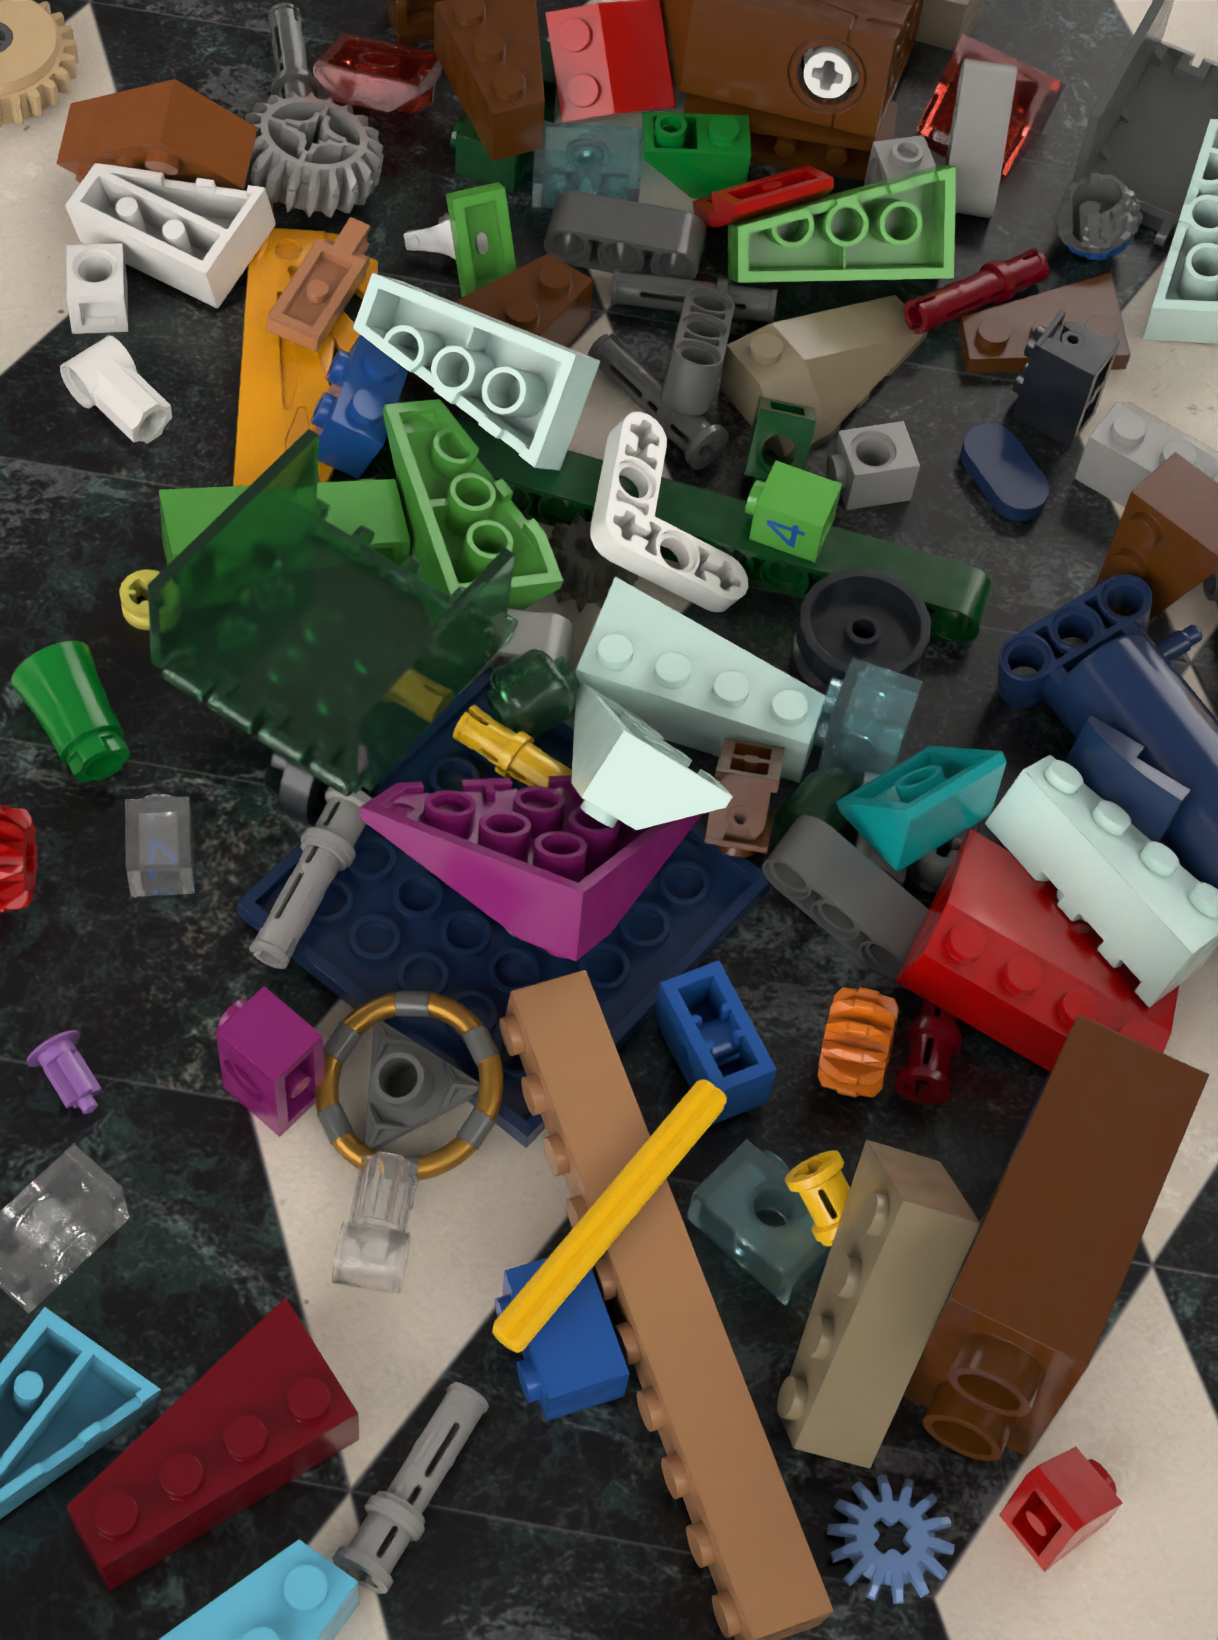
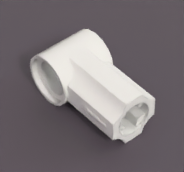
M108 335L60 366L62 379L77 402L88 409L96 405L133 442L144 441L148 444L162 434L164 427L172 419L171 405L137 373L130 354L113 336Z

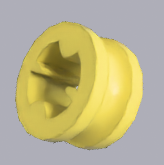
M139 570L128 575L121 583L119 593L122 612L130 625L137 629L153 630L168 624L173 618L176 609L172 582L166 575L156 570ZM142 595L146 599H152L158 595L159 602L153 604L145 600L138 605L137 597Z

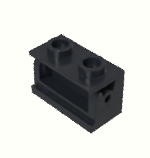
M1061 309L1047 328L1039 325L1035 329L1025 347L1024 356L1030 358V361L1025 364L1013 386V392L1019 394L1012 417L1071 447L1096 413L1121 340L1112 335L1106 338L1079 323L1066 322L1064 327L1061 328L1066 311Z

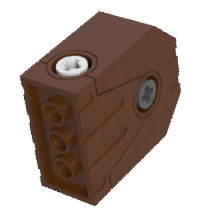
M661 0L673 85L682 92L831 127L834 124L833 128L875 138L914 49L924 0Z

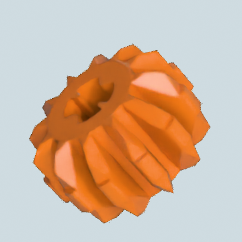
M842 987L834 995L818 1064L817 1076L821 1086L836 1090L837 1094L855 1098L858 1096L873 1098L883 1089L898 1022L899 1007L894 998L882 995L880 991L859 987V989Z

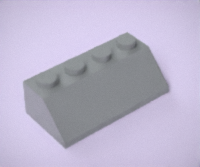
M1117 401L1089 436L1074 479L1125 507L1131 491L1174 452L1218 483V451L1133 403Z

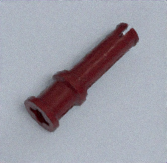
M924 998L919 1017L912 1020V1023L907 1026L904 1039L909 1049L904 1068L897 1071L894 1087L901 1096L910 1101L920 1104L937 1105L947 1102L952 1095L953 1084L949 1079V1073L953 1057L959 1054L962 1048L963 1037L957 1026L958 1018L943 1009L940 1010V1007ZM924 1081H928L929 1084H928V1085H924L923 1082H924Z

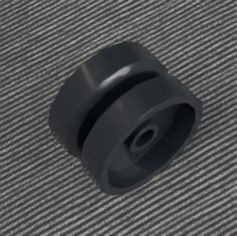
M852 568L829 574L812 586L801 604L797 632L794 635L791 649V677L827 696L822 713L837 721L868 723L888 718L906 705L916 688L921 672V663L925 658L930 642L931 618L922 598L905 581L883 571Z

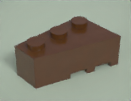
M444 0L436 2L434 52L491 161L542 149L545 98L536 0Z
M548 253L454 302L568 347L590 324L594 279ZM408 371L407 375L434 390L431 385L418 375Z
M1176 452L1131 491L1095 585L1097 586L1119 574H1131L1140 577L1148 584L1152 591L1153 602L1150 620L1218 571V483ZM1116 608L1112 610L1114 613L1121 616H1130L1132 614H1135L1133 611L1126 608Z

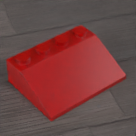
M969 829L960 843L954 861L940 885L895 982L1049 1072L1078 1014L1163 1053L1172 1032L1179 985L1149 1008L1134 992L1141 981L1124 963L1121 967L1113 968L1097 950L1104 940L1088 922L1081 920L1072 922L1057 905L1059 902L1057 899L1058 889L1050 880L1046 882L1035 880L1008 850Z

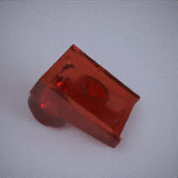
M342 33L313 66V76L337 102L388 113L394 110L403 113H418L422 111V107L432 104L435 82L442 71V66L435 52Z

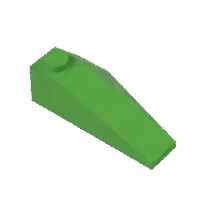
M440 399L385 404L383 416L418 581L436 636L461 633L460 626L464 613L476 605L493 604L503 608L525 610L560 589L563 579L546 533L534 518L528 521L511 500L513 491L503 478L496 481L477 457L479 448ZM486 620L484 630L491 628L490 620Z

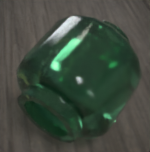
M530 649L491 673V690L484 693V697L497 722L516 733L524 731L531 737L537 738L573 716L575 699L572 692L580 688V684L572 667L563 656L553 660L542 649Z

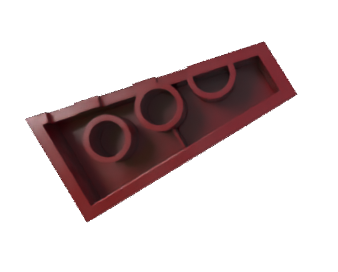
M285 1297L66 1507L76 1533L109 1591L358 1441V1412Z

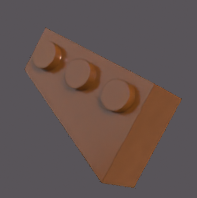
M172 79L71 103L56 164L76 174V180L79 183L82 182L95 163L162 172L165 179L196 183L197 178L214 180L217 187L244 189L258 128L178 80Z

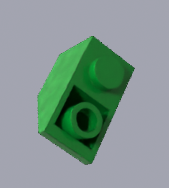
M642 112L643 159L690 198H704L711 196L712 192L747 182L751 159L748 115Z

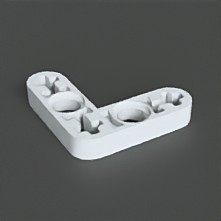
M640 411L631 412L610 431L607 438L590 527V537L593 545L600 555L632 573L706 610L715 613L724 612L746 594L748 589L746 572L742 565L729 554L655 517L667 448V437L662 426L652 416ZM637 447L642 450L636 457L632 456L637 451ZM619 475L629 478L636 485L639 498L632 497L625 492L619 482ZM660 546L670 549L676 555L680 563L679 570L672 568L664 561L660 553Z

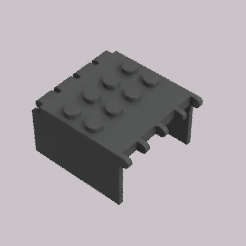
M1174 0L1152 1L1089 115L1071 182L1078 183L1081 178L1088 177L1090 173L1099 172L1101 175H1106L1107 173L1114 175L1129 190L1134 191L1136 199L1141 204L1140 212L1143 214L1141 225L1158 231L1153 244L1164 248L1169 237H1174L1210 119H1218V63L1204 57L1199 68L1192 66L1195 53L1162 40Z

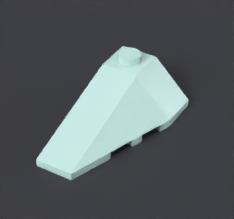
M581 683L576 691L571 783L581 798L585 799L580 806L585 813L610 828H613L617 821L620 820L633 829L639 830L726 808L733 796L709 773L701 769L698 773H695L688 767L692 760L683 752L665 742L662 735L632 711L586 683Z

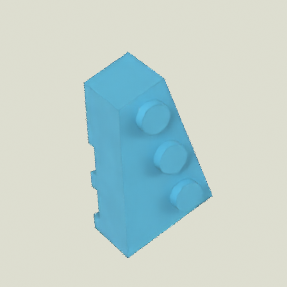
M298 1539L158 1640H334L359 1606L358 1581Z

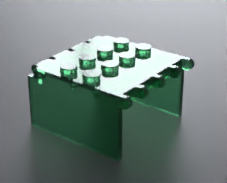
M308 429L147 585L151 662L160 669L166 665L162 673V679L198 702L203 701L214 691L208 700L207 707L247 734L254 733L262 723H265L259 732L258 741L297 766L303 767L315 755L316 758L310 766L309 773L342 795L349 797L353 792L357 794L362 787L371 791L512 636L517 628L518 620L507 614L515 553L504 547L467 588L460 586L451 596L446 595L418 577L423 569V561L411 555L399 566L369 547L375 533L366 526L361 525L350 536L326 521L331 505L320 498L317 499L319 434Z

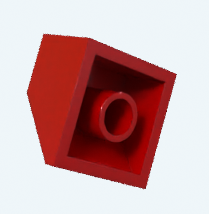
M661 0L604 2L545 12L562 123L578 125L642 114V112L677 108Z

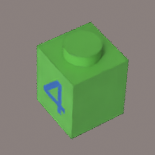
M775 461L766 482L757 479L749 494L745 513L753 515L749 539L815 563L834 521L842 484Z

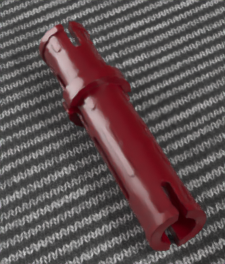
M1033 248L1009 260H993L985 263L976 274L907 301L903 308L905 322L911 330L915 329L916 334H923L940 324L961 317L984 305L991 303L1003 304L1012 299L1019 290L1041 283L1047 279L1049 274L1047 259L1042 252L1037 254L1038 249Z

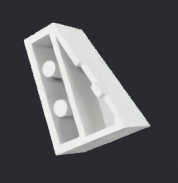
M100 163L93 165L65 204L80 242L84 244L123 243L125 264L217 309L276 225L266 188L248 185L247 191L217 187L214 180L197 178L196 183L165 179L162 172Z

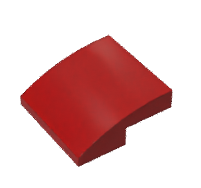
M805 165L712 192L711 196L693 200L694 214L702 219L708 227H721L821 198L834 188V181L832 176L810 165Z

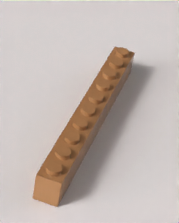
M586 970L511 991L506 1015L500 1018V1031L506 1050L510 1056L519 1054L526 1076L521 1079L526 1105L533 1116L541 1114L549 1135L544 1137L543 1140L549 1167L554 1176L563 1175L568 1186L571 1198L566 1200V1208L572 1229L650 1137ZM665 1179L591 1269L603 1301L610 1300L618 1324L614 1325L613 1329L626 1365H634L642 1386V1390L637 1391V1402L643 1422L649 1432L658 1430L667 1456L661 1459V1466L666 1485L674 1499L683 1497L692 1524L686 1527L690 1550L700 1568L709 1567L718 1594L712 1595V1606L721 1632L726 1638L734 1636L735 1640H781L819 1626L834 1610L667 1179Z

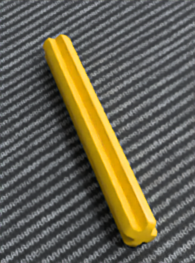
M705 1079L698 1080L494 1321L492 1333L500 1343L515 1353H519L527 1347L724 1110L727 1098L722 1090Z

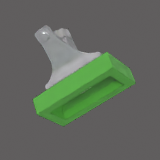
M499 182L446 194L449 214L446 213L443 217H440L438 225L410 230L404 233L406 250L434 252L448 255L456 260L462 297L517 270L505 187Z

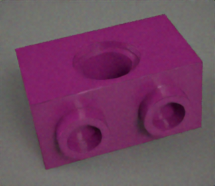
M265 986L248 1001L240 999L231 1005L221 1017L218 1029L216 1030L223 1088L280 1137L316 1103L315 1090L325 1078L323 1036Z

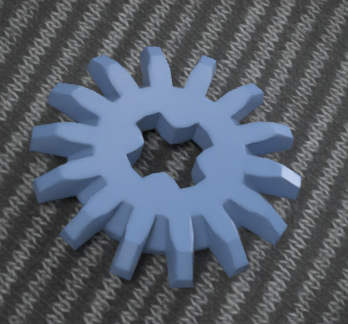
M879 1475L877 1477L879 1495L873 1496L859 1481L852 1486L853 1491L861 1502L858 1506L838 1499L834 1508L847 1516L848 1521L847 1523L828 1524L827 1535L844 1537L845 1545L829 1552L832 1563L850 1558L854 1566L842 1578L849 1586L861 1575L871 1580L865 1597L876 1601L881 1585L891 1586L893 1604L904 1603V1584L912 1583L918 1595L922 1598L930 1593L923 1574L928 1571L940 1580H943L948 1572L934 1558V1554L936 1552L953 1555L955 1544L936 1538L935 1532L951 1527V1521L949 1517L929 1519L926 1515V1512L937 1502V1497L933 1493L927 1495L918 1504L910 1500L914 1487L913 1480L905 1479L900 1495H893L887 1475ZM879 1521H882L889 1527L894 1526L898 1521L905 1525L908 1531L903 1538V1542L909 1549L908 1552L901 1555L893 1548L885 1554L878 1551L875 1544L880 1534L874 1525Z

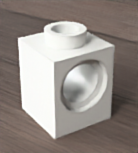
M123 243L66 245V298L72 334L129 332L128 282Z

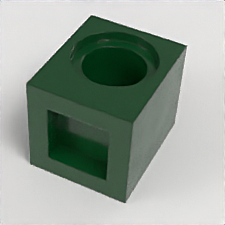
M759 396L744 459V475L754 477L753 483L757 479L766 482L775 461L805 470L816 424L815 408ZM777 435L785 436L794 443V448L785 457H770L762 449L764 443L769 438Z

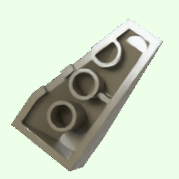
M896 295L773 322L727 344L719 389L751 426L759 396L815 408L816 424L810 451L828 442L840 430L841 422L855 407L859 409L869 399L871 390L885 376L892 375L926 339L928 331L923 334H916L915 329L911 330L908 327L903 313L905 304ZM773 436L766 441V444L778 458L787 456L794 448V443L785 436Z

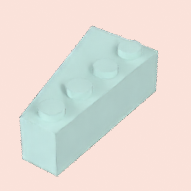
M1210 119L1142 340L1218 343V119Z
M372 273L353 329L406 370L422 378L434 388L437 394L449 403L456 404L479 422V426L495 438L501 439L519 453L521 458L534 468L560 471L600 360L403 281Z

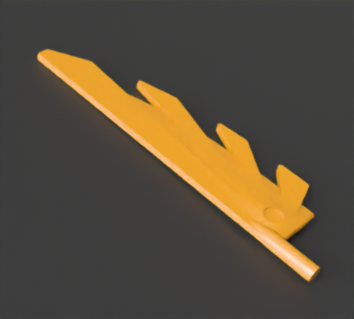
M273 228L248 264L233 486L288 484L309 439L311 438L312 441L316 426L311 424L310 421L315 407L322 394L329 392L330 385L325 379L332 363L334 348L336 346L338 350L342 349L349 352L360 335L353 329L355 323L344 311L318 352L267 331L269 312L317 239L323 241L326 238L335 242L339 234L327 233L325 231ZM372 258L369 260L370 264L366 270V276L355 291V294L362 299L364 298L372 273L378 274V261ZM315 459L319 482H330L335 468Z

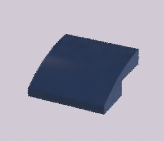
M1091 715L1086 720L1065 762L1073 766L1081 774L1083 783L1103 800L1117 804L1125 810L1131 819V824L1151 841L1161 843L1188 796L1190 789L1141 761L1139 757L1145 748L1143 745Z

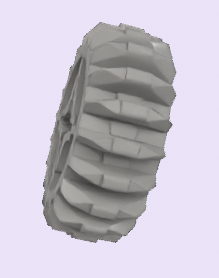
M289 91L286 99L277 95H270L267 103H255L253 111L250 114H246L245 121L258 128L246 180L251 181V186L266 188L270 204L276 202L285 204L287 213L297 208L305 210L308 217L314 211H321L331 218L336 209L344 213H350L354 204L365 205L367 197L374 193L375 185L379 183L384 158L382 154L383 145L378 140L379 131L368 127L367 116L353 115L352 105L339 106L334 103L333 96L327 100L318 99L312 91L307 97H299L293 91Z

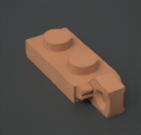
M350 217L335 242L326 238L323 241L319 239L315 241L269 312L267 331L318 352L366 276L370 257L364 254L369 247L367 234L370 230V225Z

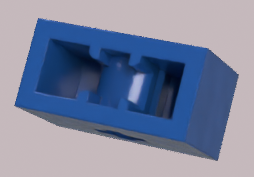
M720 961L712 962L660 982L654 1019L689 1088L691 1089L698 1080L705 1079L722 1090L727 1098L724 1110L711 1125L767 1103L777 1069Z

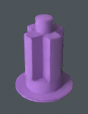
M76 1030L65 1031L37 1046L28 1056L27 1065L30 1067L42 1066L43 1071L66 1108L73 1106L75 1109L80 1107L83 1114H88L98 1107L93 1096L100 1093L101 1087L74 1046L80 1038V1033Z

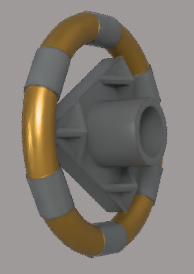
M398 991L379 996L356 1008L340 1022L323 1047L325 1078L315 1090L317 1116L330 1144L334 1146L337 1152L354 1167L369 1175L385 1179V1181L419 1182L420 1180L444 1174L462 1164L479 1149L496 1123L503 1095V1069L500 1052L486 1025L472 1011L449 997L431 991ZM395 1016L433 1017L447 1023L463 1037L478 1067L479 1082L383 1021ZM373 1027L364 1143L355 1135L340 1104L339 1079L343 1063L346 1062L362 1035ZM478 1096L476 1106L467 1117L456 1137L440 1149L422 1156L383 1154L376 1151Z

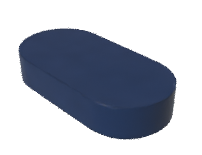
M980 424L970 429L965 436L961 449V461L993 508L1003 517L1014 521H1028L1039 516L1045 507L1049 495V484L1015 435L1005 427L996 424Z

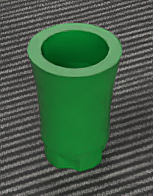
M80 641L56 643L32 654L17 667L11 678L13 689L34 713L50 738L62 763L69 766L76 781L80 783L93 780L101 781L122 769L124 762L131 757V754L123 739L124 731L107 699L98 677L90 647Z

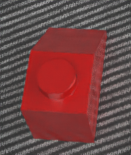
M1074 1447L1036 1466L1027 1473L999 1516L1045 1572L1107 1524L1123 1502L1116 1495V1485L1107 1470L1093 1459L1087 1460L1080 1450Z

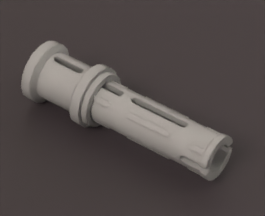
M334 783L329 786L325 794L327 805L315 826L306 828L301 837L300 847L303 853L299 858V862L273 905L266 922L250 945V952H254L253 955L258 960L271 967L285 969L288 966L290 958L296 949L295 947L303 933H305L331 881L338 871L345 870L346 867L351 866L355 859L356 852L353 847L366 825L360 819V807L372 798L353 786L343 783Z
M459 1382L451 1383L447 1389V1394L421 1436L415 1442L410 1454L387 1491H378L376 1495H372L364 1506L368 1514L349 1546L339 1547L332 1558L334 1565L357 1580L360 1586L379 1594H386L393 1584L390 1573L410 1541L417 1542L425 1531L424 1524L426 1521L422 1513L445 1475L453 1466L456 1457L482 1414H485L489 1408L487 1400L480 1393Z

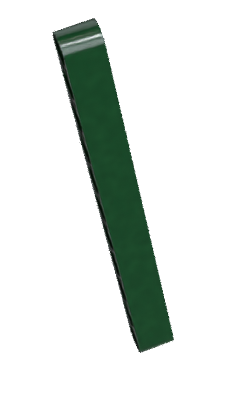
M455 418L479 448L477 457L496 481L503 478L513 491L511 500L526 519L531 520L534 518L539 523L590 537V527L603 460L567 450L560 471L534 468L521 458L519 453L503 440L495 438L478 424ZM387 435L383 447L374 458V463L381 473L397 481ZM619 475V482L625 492L632 497L639 498L636 485L629 478ZM661 477L655 517L735 558L744 568L749 584L805 599L812 586L831 573L852 568L879 570L905 581L922 598L931 618L930 636L950 642L964 643L976 639L980 632L992 590V581L987 574L978 568L831 526L814 563L750 540L753 515L745 513L747 501ZM660 546V553L663 559L679 563L678 558L670 549Z

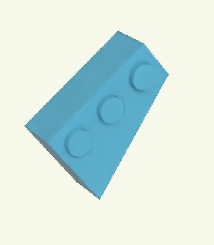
M46 1307L42 1309L0 1363V1519L155 1410L161 1391L156 1385Z

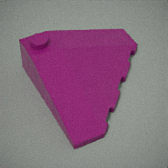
M572 775L549 776L548 788L534 786L526 787L519 791L512 789L510 778L462 780L461 791L443 790L431 794L424 793L422 782H402L394 784L360 807V819L516 937L545 949L553 956L569 958L574 961L579 960L613 931L702 814L635 830L618 820L615 826L610 828L580 808L585 799L581 798L572 785Z

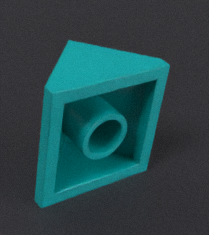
M928 746L836 801V804L846 820L898 873L991 815L1007 762L1002 751Z

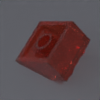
M962 34L916 132L948 147L957 87L964 58L1017 66L1016 84L1001 174L1008 177L1042 133L1065 84L1046 73Z

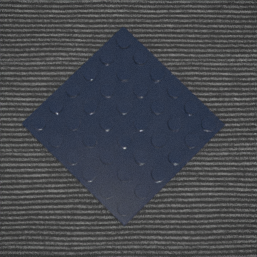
M489 666L376 772L383 776L381 793L394 784L402 782H422L424 793L431 794L443 790L461 791L462 780L504 778L495 771L496 765L475 750L470 749L453 738V732L458 721L465 712L468 713L472 705L478 706L494 720L515 733L524 731L534 738L532 744L571 770L574 729L506 678H504L505 682H495L493 679L495 670ZM514 777L510 778L512 789L519 791L529 787ZM696 822L613 931L579 960L574 961L569 958L553 956L541 947L523 941L518 937H513L502 925L366 824L353 847L356 852L351 866L346 867L345 870L338 871L331 881L323 900L305 933L301 936L291 958L353 1009L388 993L398 991H431L449 997L472 1011L486 1025L500 1052L503 1069V1095L496 1124L527 1148L546 1127L541 1114L533 1116L526 1105L521 1085V1079L526 1076L519 1054L510 1056L502 1039L500 1018L506 1015L511 991L586 970L618 1052L655 1012L660 982L696 969L767 894L771 883L767 880L763 870L745 857L724 854L718 851L717 845L704 843L706 828ZM301 843L237 902L238 915L258 932L266 922L273 905L299 862V858L303 853L300 847ZM395 1016L383 1021L479 1082L478 1067L463 1037L447 1023L433 1017ZM478 1096L470 1099L468 1102L476 1106Z

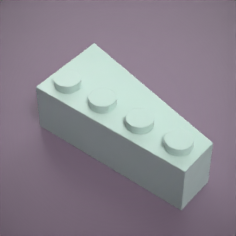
M615 577L576 668L572 709L575 710L576 691L581 683L584 682L632 711L662 735L665 740L720 757L724 737L785 747L780 777L800 783L817 736L827 696Z
M1049 755L1023 769L985 822V825L1035 880L1044 882L1050 880L1058 889L1057 899L1059 902L1057 905L1072 922L1079 920L1088 922L1104 941L1097 950L1113 968L1121 967L1124 963L1141 981L1134 992L1149 1008L1197 972L1218 947V889L1198 881L1179 864L1178 857L1171 849L1159 842L1151 841L1131 824V819L1125 810L1113 802L1103 800L1083 783L1081 774L1070 764L1056 760Z

